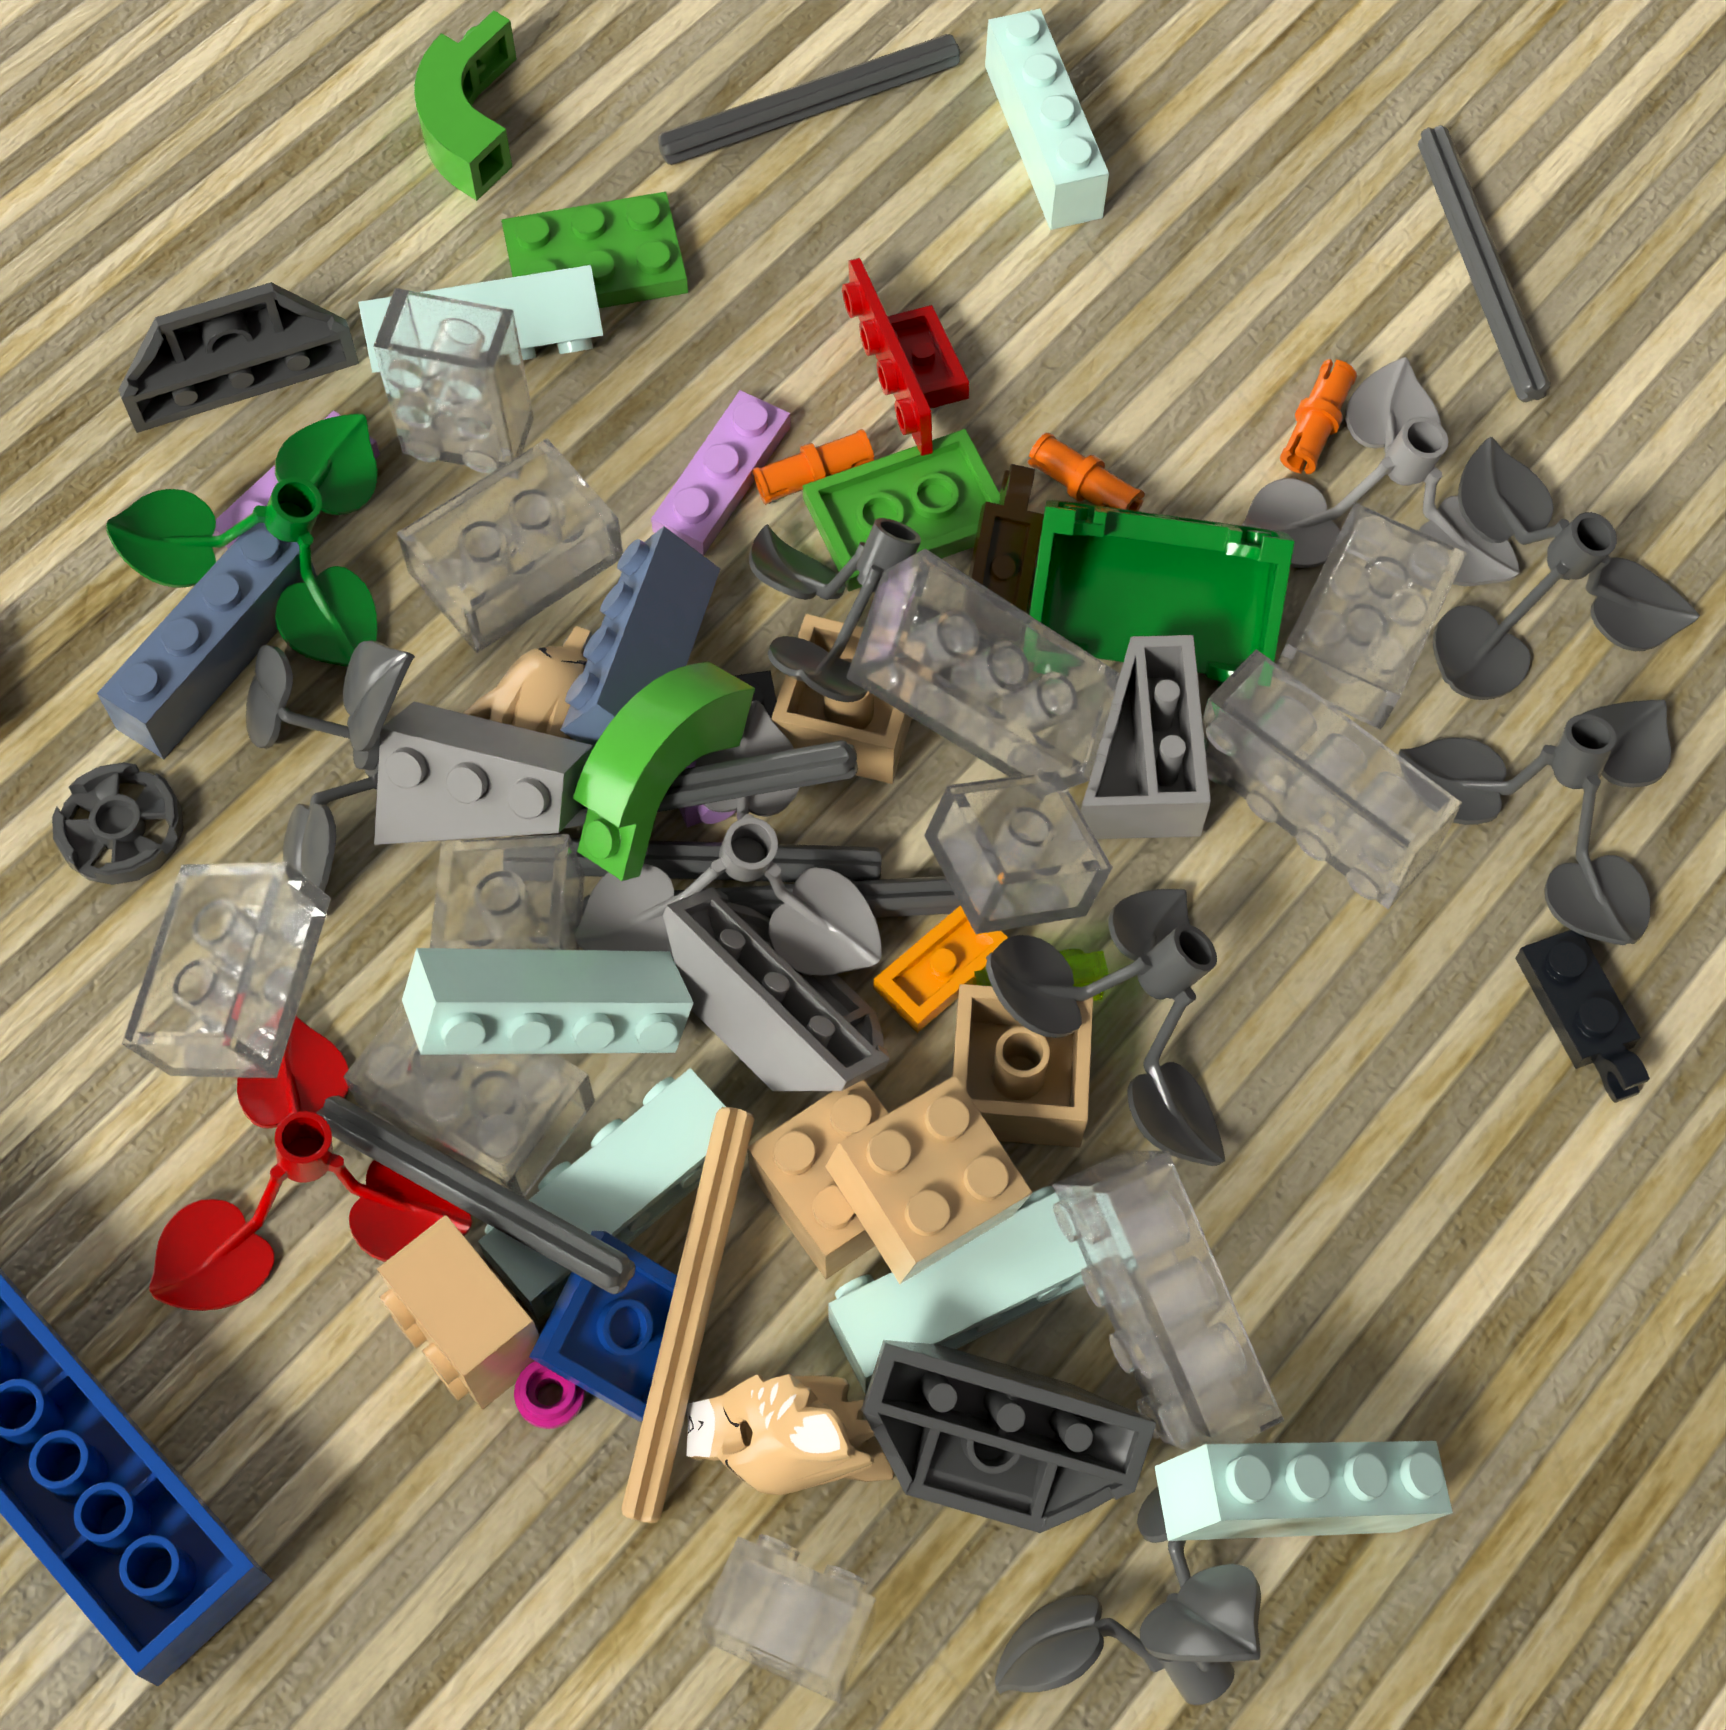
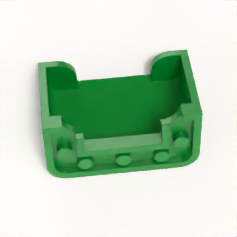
M1047 500L1024 654L1036 656V666L1055 670H1071L1072 660H1084L1085 657L1124 662L1130 638L1133 636L1193 635L1197 673L1206 674L1208 678L1218 681L1217 691L1238 696H1253L1255 687L1270 689L1295 541L1287 533L1264 528L1084 503Z

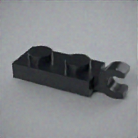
M1568 930L1521 947L1515 959L1575 1069L1593 1063L1602 1079L1606 1092L1614 1103L1638 1095L1640 1090L1637 1085L1648 1082L1650 1078L1640 1058L1634 1052L1629 1051V1049L1634 1048L1641 1037L1584 936Z

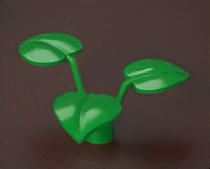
M350 414L327 418L308 425L291 435L282 444L277 453L275 476L278 483L273 488L267 506H256L252 514L221 535L213 536L216 520L211 508L195 494L179 489H163L151 492L139 498L120 514L107 520V535L121 558L143 577L160 585L173 588L195 586L216 563L213 548L225 547L257 524L265 523L267 530L275 538L284 542H297L299 545L300 574L305 583H296L285 588L276 605V624L285 642L297 653L309 659L348 667L351 656L359 643L363 641H376V608L366 584L355 573L341 566L327 568L315 578L311 563L313 537L310 532L320 511L332 515H345L358 511L368 503L375 491L377 465L370 443L367 419L364 414Z

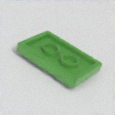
M666 192L501 219L512 277L591 265L599 309L688 293L686 272Z
M966 429L932 440V454L921 456L918 447L914 446L803 485V500L838 572L855 555L859 543H866L872 526L878 518L895 520L910 527L919 534L921 543L910 565L915 568L974 547L981 507L985 502L1000 504V493ZM858 570L845 582L848 592L862 587L857 581Z

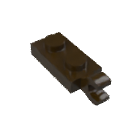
M1011 464L1010 470H1005L1003 475L1000 504L985 502L981 507L959 623L1013 635H1019L1023 631L1044 514L1027 511L1035 475V469Z

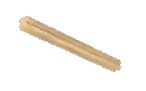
M722 1107L715 1116L621 1508L622 1514L629 1519L646 1523H657L662 1515L754 1123L753 1115L742 1109Z

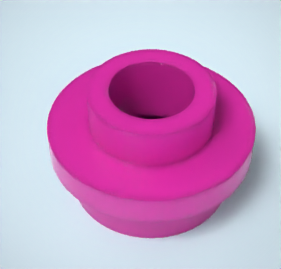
M534 1361L520 1373L514 1388V1399L518 1411L528 1423L542 1429H555L568 1424L577 1416L584 1403L585 1390ZM557 1384L563 1388V1395L559 1402L551 1406L538 1402L539 1391L545 1385Z

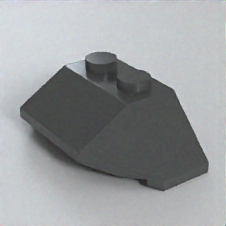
M270 282L155 317L118 390L135 431L138 433L359 364L346 319Z
M883 1340L861 1409L906 1495L1038 1533L1081 1516L1113 1498L1117 1500L1135 1492L1156 1426V1422L1153 1419L1071 1383L942 1345Z

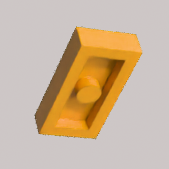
M967 899L874 978L873 989L918 1033L958 999L960 984L974 985L987 974L986 957L1008 937L977 906Z

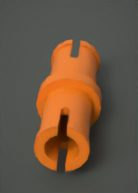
M1336 359L1331 373L1332 360L1324 361L1309 398L1300 401L1295 412L1297 424L1286 448L1283 449L1280 456L1283 465L1293 472L1301 474L1307 461L1304 471L1306 474L1313 473L1318 465V459L1329 435L1337 433L1343 420L1340 410L1351 386L1354 385L1357 378L1355 369L1344 361Z
M860 429L854 434L815 447L813 443L800 447L799 454L760 468H753L752 473L763 503L768 505L774 500L802 491L805 484L874 461V453L865 431Z
M1051 433L1043 434L1032 447L1029 454L1031 458L1028 460L1029 466L1037 468L1067 487V494L1076 501L1081 502L1086 499L1094 505L1139 511L1142 506V498L1145 496L1144 491L1134 488L1107 471L1104 461L1095 455L1085 457L1056 439Z

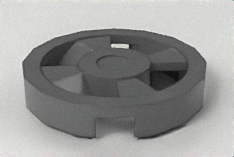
M125 762L99 766L78 777L68 787L72 795L64 802L61 811L56 806L52 816L53 840L70 868L90 881L111 885L138 881L160 869L176 851L184 829L182 806L166 779L157 773L154 776L151 773L139 771L137 765ZM120 784H138L145 786L137 800L134 801L128 796L119 794ZM79 807L90 812L89 819L73 820ZM166 819L169 829L161 845L143 836L146 830L145 820ZM106 848L112 849L111 862L106 863L101 868L94 867V864Z

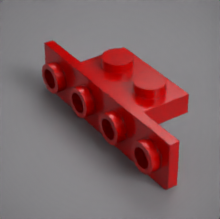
M861 259L849 260L850 282L842 284L843 300L850 318L858 317L860 320V337L867 356L876 355L879 382L884 394H893L896 399L895 412L902 434L904 436L912 434L921 456L932 454L931 409L969 399V380L933 306L929 305L887 316Z

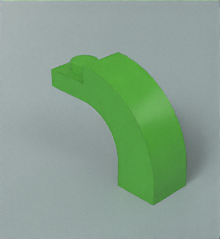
M494 10L477 26L470 28L459 43L441 33L425 52L419 64L414 84V96L424 144L433 165L449 183L476 201L513 167L506 128L472 107L476 98L517 60L511 21Z
M708 661L672 670L652 681L632 697L612 719L598 739L578 780L573 799L587 807L588 810L577 852L621 881L640 877L655 817L669 787L687 766L701 756L740 746L755 688Z

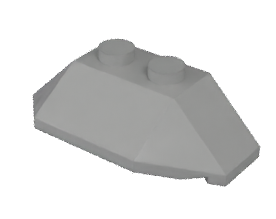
M713 887L666 906L663 918L674 962L694 1002L691 1010L772 1091H843L886 1068L890 1058L887 1049L884 1048L883 1033L877 1013L837 974L817 977L797 973L772 949L768 936L769 917L752 908L728 902V895Z

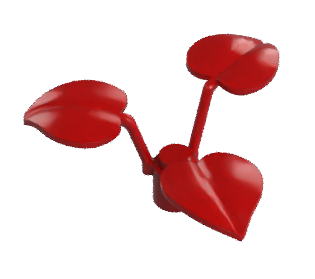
M282 1008L255 1036L245 1054L237 1079V1095L243 1113L254 1125L260 1128H276L274 1139L277 1164L270 1170V1179L251 1220L247 1223L239 1208L224 1200H199L179 1210L169 1220L158 1241L149 1291L156 1300L162 1303L193 1311L227 1308L253 1296L267 1281L274 1266L272 1247L266 1240L255 1233L265 1223L279 1189L287 1178L295 1182L307 1183L321 1178L327 1171L333 1172L350 1193L360 1197L352 1206L349 1214V1227L353 1238L368 1255L384 1262L445 1215L465 1236L472 1226L471 1215L375 1160L368 1167L366 1185L354 1178L344 1165L343 1157L333 1153L331 1128L328 1122L317 1114V1111L323 1108L328 1097L339 1095L345 1099L348 1095L350 1073L347 1062L331 1041L306 1025L290 1009Z

